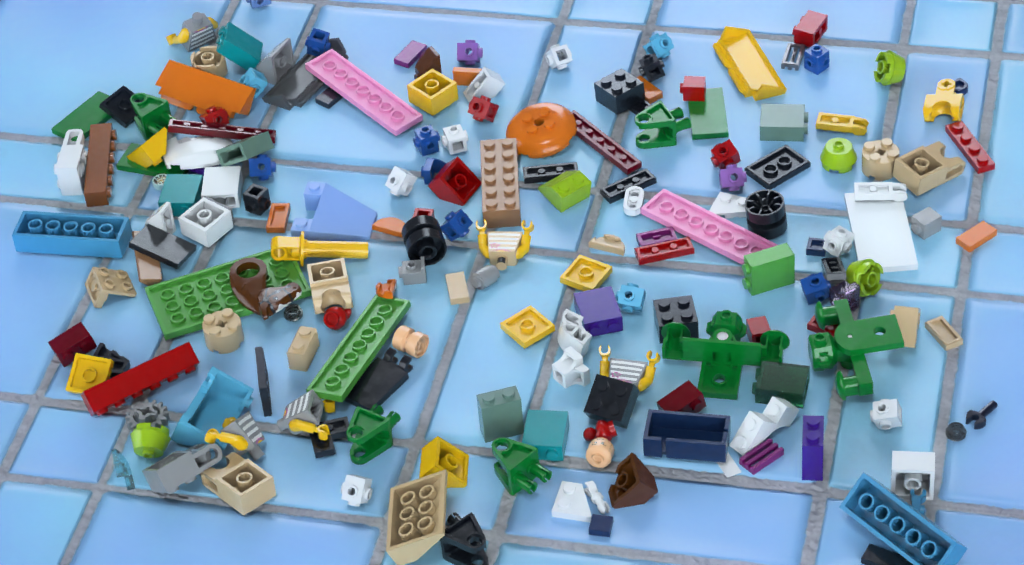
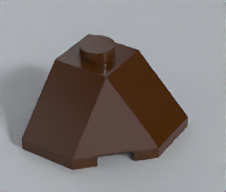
M432 46L425 49L417 61L414 79L419 78L432 68L442 74L440 55Z
M631 453L617 466L615 473L618 476L615 485L611 484L608 494L612 508L618 509L645 504L658 492L652 473L634 453Z

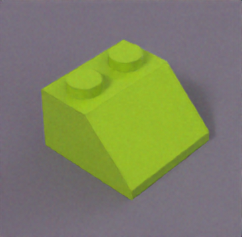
M580 170L566 171L539 186L538 190L560 212H563L590 196L591 181Z

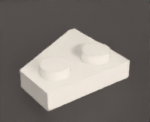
M720 192L709 211L719 216L725 215V219L746 217L744 205L746 197Z
M567 481L561 482L551 511L552 517L591 522L592 516L582 484Z

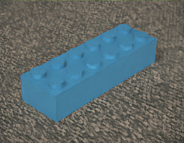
M23 211L13 231L12 238L16 252L123 258L132 236V229L129 217Z
M864 472L839 506L844 512L913 565H957L968 549L874 477Z

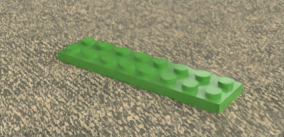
M375 295L307 387L306 392L313 389L319 398L343 403L410 309V300L394 297L393 299H385Z

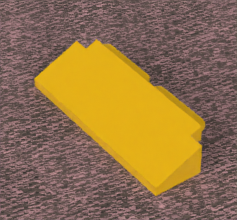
M725 26L720 39L712 47L723 65L727 67L730 77L744 97L753 96L755 101L785 94L786 87L749 29Z

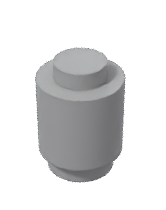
M494 265L482 267L472 273V285L479 290H483L497 281L500 277L499 270Z

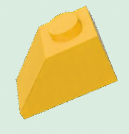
M166 127L139 146L127 158L145 168L152 164L154 167L163 161L161 157L166 154Z

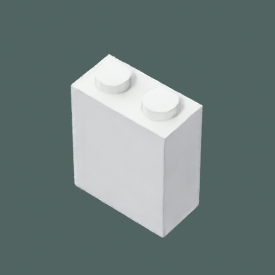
M241 165L205 167L201 198L206 196L228 208H240L243 186Z

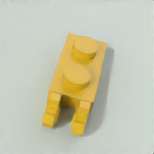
M819 112L816 120V129L847 132L863 136L867 132L866 128L869 122L866 118Z

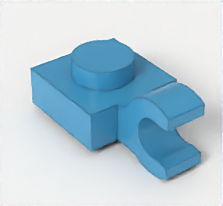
M911 489V506L924 515L925 505L921 504L926 501L927 492L923 489L922 495L918 496L914 494V489Z

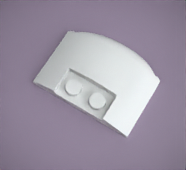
M175 136L167 140L166 154L162 157L167 169H171V165H180V170L212 167L221 164L216 150L233 143L228 138L199 136L195 138L185 137L177 140Z

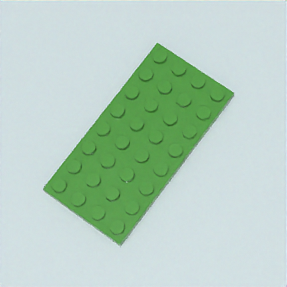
M271 249L243 257H255L267 265L266 288L281 287L295 282L302 290L301 296L296 300L312 296L311 289L297 261H276L271 257ZM243 258L144 287L165 341L203 329L202 324L205 315L222 311L225 308H231L239 317L253 314L252 311L245 308L236 299L230 285V267L236 261ZM247 269L242 271L239 276L250 278L257 275L259 271Z

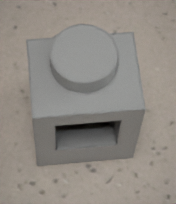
M420 257L421 260L402 261V266H399L398 270L399 278H403L404 285L427 283L424 257Z

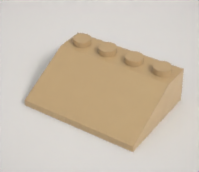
M446 469L390 488L386 552L397 565H405L417 561L445 536L448 475Z

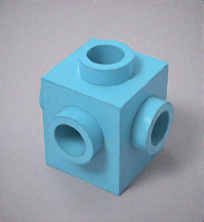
M666 32L662 35L658 33L649 38L650 42L643 46L647 54L655 53L657 58L661 57V59L670 55L669 51L674 48L672 40Z
M250 67L240 78L239 83L256 88L254 98H257L264 91L268 81L264 73Z
M633 283L622 284L621 289L617 290L615 297L618 301V306L625 312H633V310L642 312L646 297L645 289L638 288L639 286Z

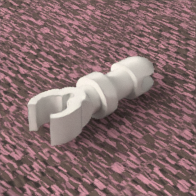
M594 481L585 482L588 488H584V492L587 496L591 497L592 503L597 505L601 514L609 513L610 507L603 500V495L598 492Z

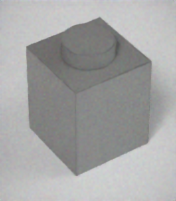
M927 207L912 215L911 230L914 234L925 240L941 231L942 216L931 207Z

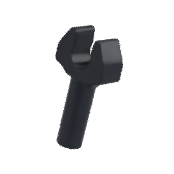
M992 400L979 412L969 410L966 414V424L976 420L974 423L975 430L985 427V417L998 406L997 403Z

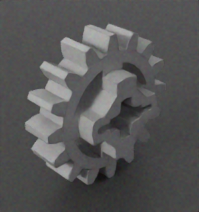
M148 399L143 404L139 401L138 406L132 405V410H127V416H125L127 428L132 432L136 428V424L151 423L150 427L160 428L161 425L168 426V420H170L167 406H163V402L157 404L156 400H153L149 403Z

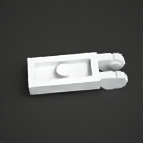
M854 183L855 200H895L900 202L908 198L906 193L907 187L904 183Z

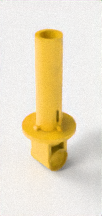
M301 231L300 237H273L271 239V257L276 261H299L300 267L304 266V259H307V257L368 259V242L310 241L307 238L304 239V231Z

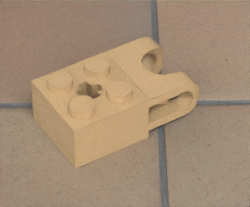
M938 141L927 147L921 146L896 158L892 176L900 183L906 184V187L912 193L919 196L961 175L966 162L960 157H944L946 146Z
M344 258L307 264L315 315L325 313V309L331 305H341L344 309L353 308Z
M235 452L225 456L227 462L225 468L215 469L209 467L200 473L202 484L242 515H246L276 496L273 476L251 460H245Z

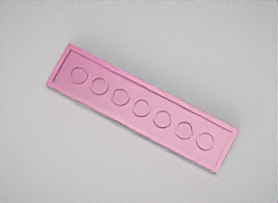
M333 49L305 63L307 71L395 136L423 121L421 113Z
M662 189L640 208L642 215L666 227L672 226L674 231L740 264H744V255L777 246V244L666 189Z

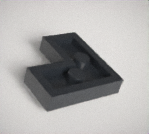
M347 416L319 423V425L326 424L329 427L330 435H328L327 440H320L316 432L313 434L309 433L315 458L336 454L333 440L347 437L346 431L349 426Z

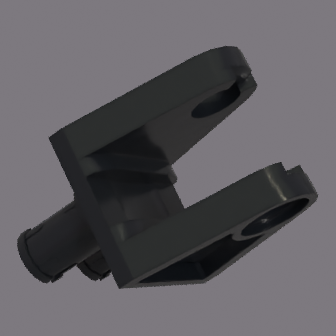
M454 512L455 518L450 515L447 519V523L451 526L445 529V536L439 540L441 542L443 559L454 565H475L472 562L479 559L484 562L482 565H489L488 557L484 551V548H486V537L474 514L471 512L461 518L458 513Z

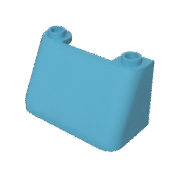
M212 366L192 403L180 418L171 436V440L188 446L210 444L204 441L208 430L214 428L220 433L226 418L235 417L238 419L244 407L249 408L254 399L251 397L254 389ZM216 438L214 444H217L224 451L228 443L220 442Z

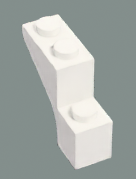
M772 396L763 413L748 412L729 446L742 456L760 445L776 429L784 426L790 427L799 409L786 399Z

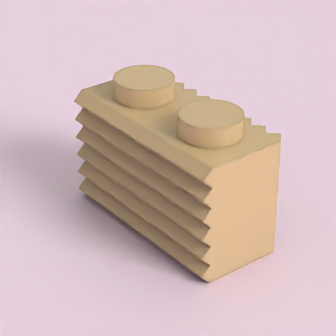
M299 327L286 353L290 369L308 371L310 363H312L314 355H316L318 347H320L316 328Z

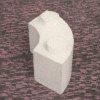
M568 309L564 311L557 336L558 343L563 352L564 349L571 346L584 357L588 352L592 335L582 326L583 316Z

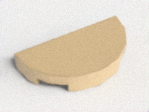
M604 234V237L597 239L594 237L589 241L590 248L624 256L625 245L620 237Z

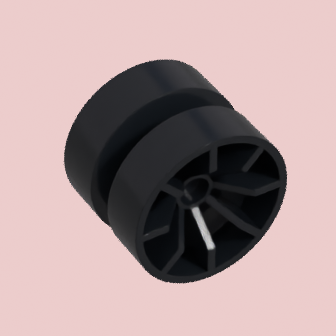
M764 189L753 192L746 198L744 205L749 231L767 240L777 238L786 231L784 197L779 192Z
M420 215L411 218L404 224L401 234L410 260H421L420 257H424L425 266L439 262L445 256L447 246L437 219L428 215Z

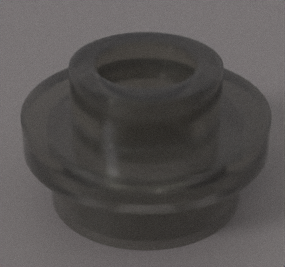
M290 304L285 308L284 318L286 320L294 322L302 318L303 310L299 305Z
M959 422L949 424L945 432L946 437L952 441L963 440L967 433L964 425Z

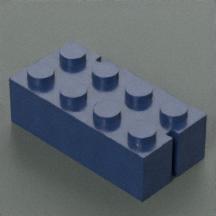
M649 409L643 435L644 456L662 457L664 454L666 458L726 463L731 434L730 416Z

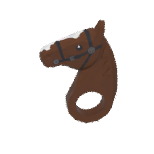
M255 257L243 258L236 261L230 267V285L234 296L245 308L260 315L264 320L282 310L302 294L301 287L295 282L281 287L266 288L267 265ZM247 269L259 271L257 275L250 278L239 276L242 271Z

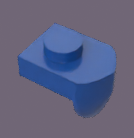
M426 158L425 165L421 167V177H424L425 185H429L434 179L435 173H439L444 167L445 162L436 158Z

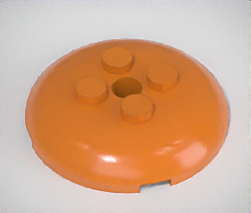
M548 102L537 103L522 109L511 119L507 126L506 138H516L518 155H528L529 158H544L562 151L569 145L570 139L576 134L577 123L574 115L566 107Z

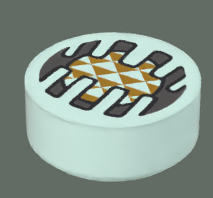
M158 174L153 177L152 183L156 190H162L167 174Z

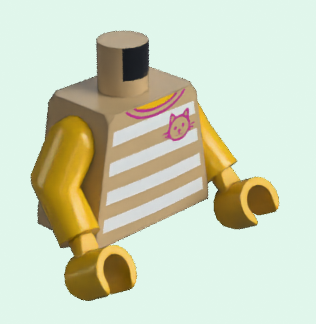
M484 219L485 225L483 227H479L478 220L476 221V229L479 231V250L485 258L490 260V265L496 266L498 270L502 271L507 266L517 265L518 260L529 252L530 232L534 230L532 221L528 228H525L526 221H522L521 226L524 230V235L523 232L487 231V234H485L487 229L486 220Z

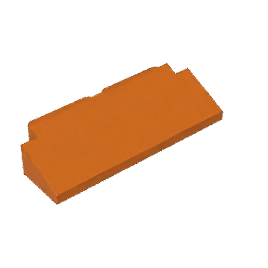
M173 60L168 61L155 84L162 87L158 94H161V98L166 99L169 104L187 110H192L196 106L197 113L201 115L206 113L205 110L215 105V107H222V109L227 111L229 115L228 120L234 118L235 113L249 115L256 88Z

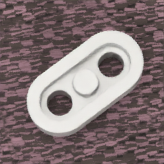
M632 186L626 190L623 210L626 215L636 216L641 213L640 208L644 202V190L641 187Z

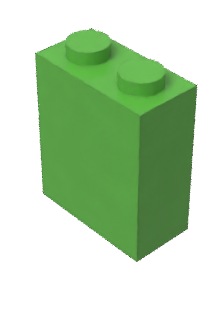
M784 243L744 255V264H742L744 273L742 283L744 288L748 289L750 294L754 296L795 283V254L789 245Z

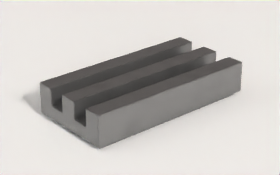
M787 44L781 69L788 67V70H792L793 67L795 71L799 70L805 51L804 44ZM792 47L794 50L790 62H787ZM798 48H800L796 63H794Z

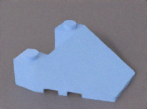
M307 182L304 191L306 210L316 212L313 219L295 218L290 230L291 237H300L301 231H304V239L307 238L310 241L346 240L356 242L370 239L373 231L372 224L375 223L378 215L376 211L327 183Z

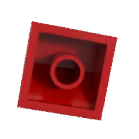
M457 156L444 165L429 183L428 187L439 199L463 206L481 185V181Z

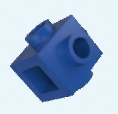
M313 28L305 42L307 54L318 57L330 50V33Z
M816 43L804 51L805 69L819 75L829 67L828 49Z
M432 125L414 130L415 137L413 138V143L418 148L422 157L439 152L438 141H440L438 131L433 129Z
M267 154L257 155V158L249 159V174L251 178H258V181L269 180V177H274L273 172H276V162L272 161V158L268 157Z
M460 209L455 213L451 211L445 216L446 221L440 227L442 232L452 242L459 237H464L470 231L468 228L473 222Z
M822 272L800 279L802 291L808 305L830 298L829 290L832 287L830 281L824 279Z

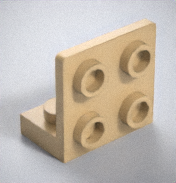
M92 267L85 282L86 289L95 308H102L108 298V294L135 297L137 294L128 273L123 270Z

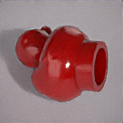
M338 306L328 308L324 314L325 325L334 330L342 328L351 316V309H344Z
M599 420L596 422L595 429L589 427L583 432V437L587 441L600 437L611 441L612 437L618 436L612 420L608 422Z

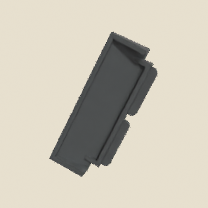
M339 38L329 39L331 43L330 49L335 50L348 60L349 57L346 55V50ZM306 53L262 98L263 101L289 111L294 106L301 108L324 84V82L305 69V63L316 58V56Z

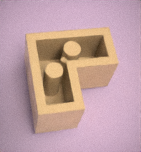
M895 306L894 310H890V315H896L904 340V347L916 348L920 308Z

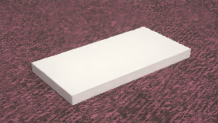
M845 193L844 200L850 229L855 234L853 243L857 261L872 259L882 266L883 273L918 270V261L904 202H896L895 200H855L854 193Z

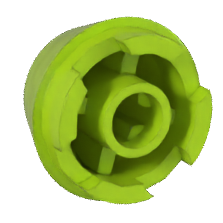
M891 50L880 52L875 62H878L877 71H874L875 81L882 83L884 86L901 82L906 70L905 59Z
M832 138L826 142L821 152L820 160L825 170L829 171L831 169L842 174L852 170V166L857 160V155L849 140L845 138Z
M872 259L852 262L846 270V285L860 297L875 295L882 286L879 283L880 273L883 274L882 266Z
M151 423L136 424V428L130 434L134 452L145 458L161 457L171 441L169 429L163 425L160 428L150 427Z

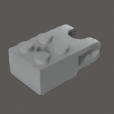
M196 444L185 451L171 453L142 470L152 492H160L161 494L168 492V494H171L180 489L179 485L184 482L185 484L193 482L197 479L196 475L218 463L223 456L222 450L217 444ZM210 449H213L215 451V457L213 459H211Z

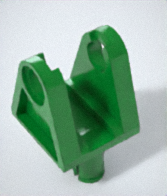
M136 93L130 98L131 106L137 114V117H134L136 127L145 141L162 128L166 127L168 129L169 120L176 119L171 116L169 102L166 99L145 93Z
M661 100L657 101L635 116V124L639 126V129H645L637 134L636 146L641 149L677 145V132L691 128V121L688 117L683 118L684 114L681 107L668 110Z
M374 404L370 410L359 406L356 407L346 431L347 440L353 442L350 449V459L354 464L363 465L393 446L392 428L401 420L397 412L390 411L387 417L381 416L384 410L380 405L377 407V404ZM357 452L365 453L364 455L359 456V458L354 456Z
M505 437L497 438L492 442V452L498 462L494 463V472L510 495L514 496L521 489L525 490L528 494H532V491L535 492L538 484L533 480L536 477L544 483L550 480L552 471L540 464L538 448ZM501 445L506 446L507 449L500 451L497 447Z

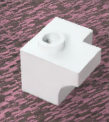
M571 346L564 349L562 357L552 364L553 379L565 389L575 384L584 387L590 384V370L583 364V356Z

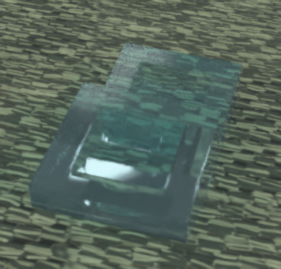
M112 449L117 478L124 476L127 490L135 489L131 468L126 458L117 449Z

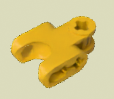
M943 79L938 82L935 94H926L923 106L924 122H933L935 117L941 114L951 115L952 121H961L964 110V94L954 92L956 87L954 80Z

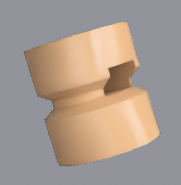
M401 325L395 331L392 339L393 348L406 352L416 358L422 357L429 345L427 334L419 331L415 332L414 329L405 325Z

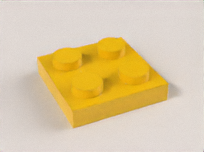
M579 254L560 276V283L581 291L597 289L610 276L613 269L608 264Z
M531 305L500 323L501 329L524 349L555 331V325Z
M76 353L65 390L70 393L82 394L83 391L110 379L114 361L112 359Z

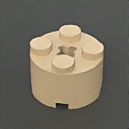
M204 46L199 48L200 51L196 53L194 51L191 54L192 67L221 77L227 75L228 69L225 56L216 51L217 46Z
M890 138L864 143L862 149V172L866 177L872 176L878 181L893 178L895 159L899 157L900 151Z
M225 308L222 311L207 314L203 317L202 328L205 343L210 351L216 350L219 351V354H227L240 347V343L244 341L241 319L231 308Z

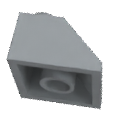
M286 38L256 66L257 71L264 73L270 84L275 85L295 65L291 39Z

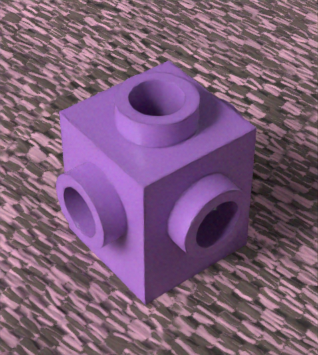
M465 40V43H457L458 62H465V65H475V62H480V58L483 57V48L476 43V40Z
M737 164L727 165L726 169L718 171L720 189L729 188V192L739 191L740 187L744 186V182H747L746 171H743L742 167H737ZM731 175L736 178L735 181L731 179Z

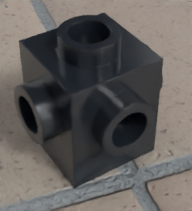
M655 53L647 54L638 60L641 65L638 69L642 77L646 76L649 82L665 76L663 71L665 65L661 57L657 58Z
M253 183L243 193L245 210L261 216L271 205L269 191L266 187Z

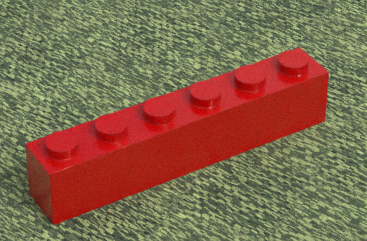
M187 342L83 391L81 397L91 416L95 414L101 416L107 413L108 408L112 406L118 408L126 404L125 400L131 397L133 400L143 396V392L148 389L154 391L162 386L161 383L165 381L170 383L179 378L178 375L184 372L186 375L194 372L200 362L190 342Z

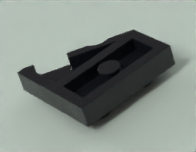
M103 343L98 345L93 356L114 361L111 378L129 370L131 366L127 358L120 356L114 350H108Z

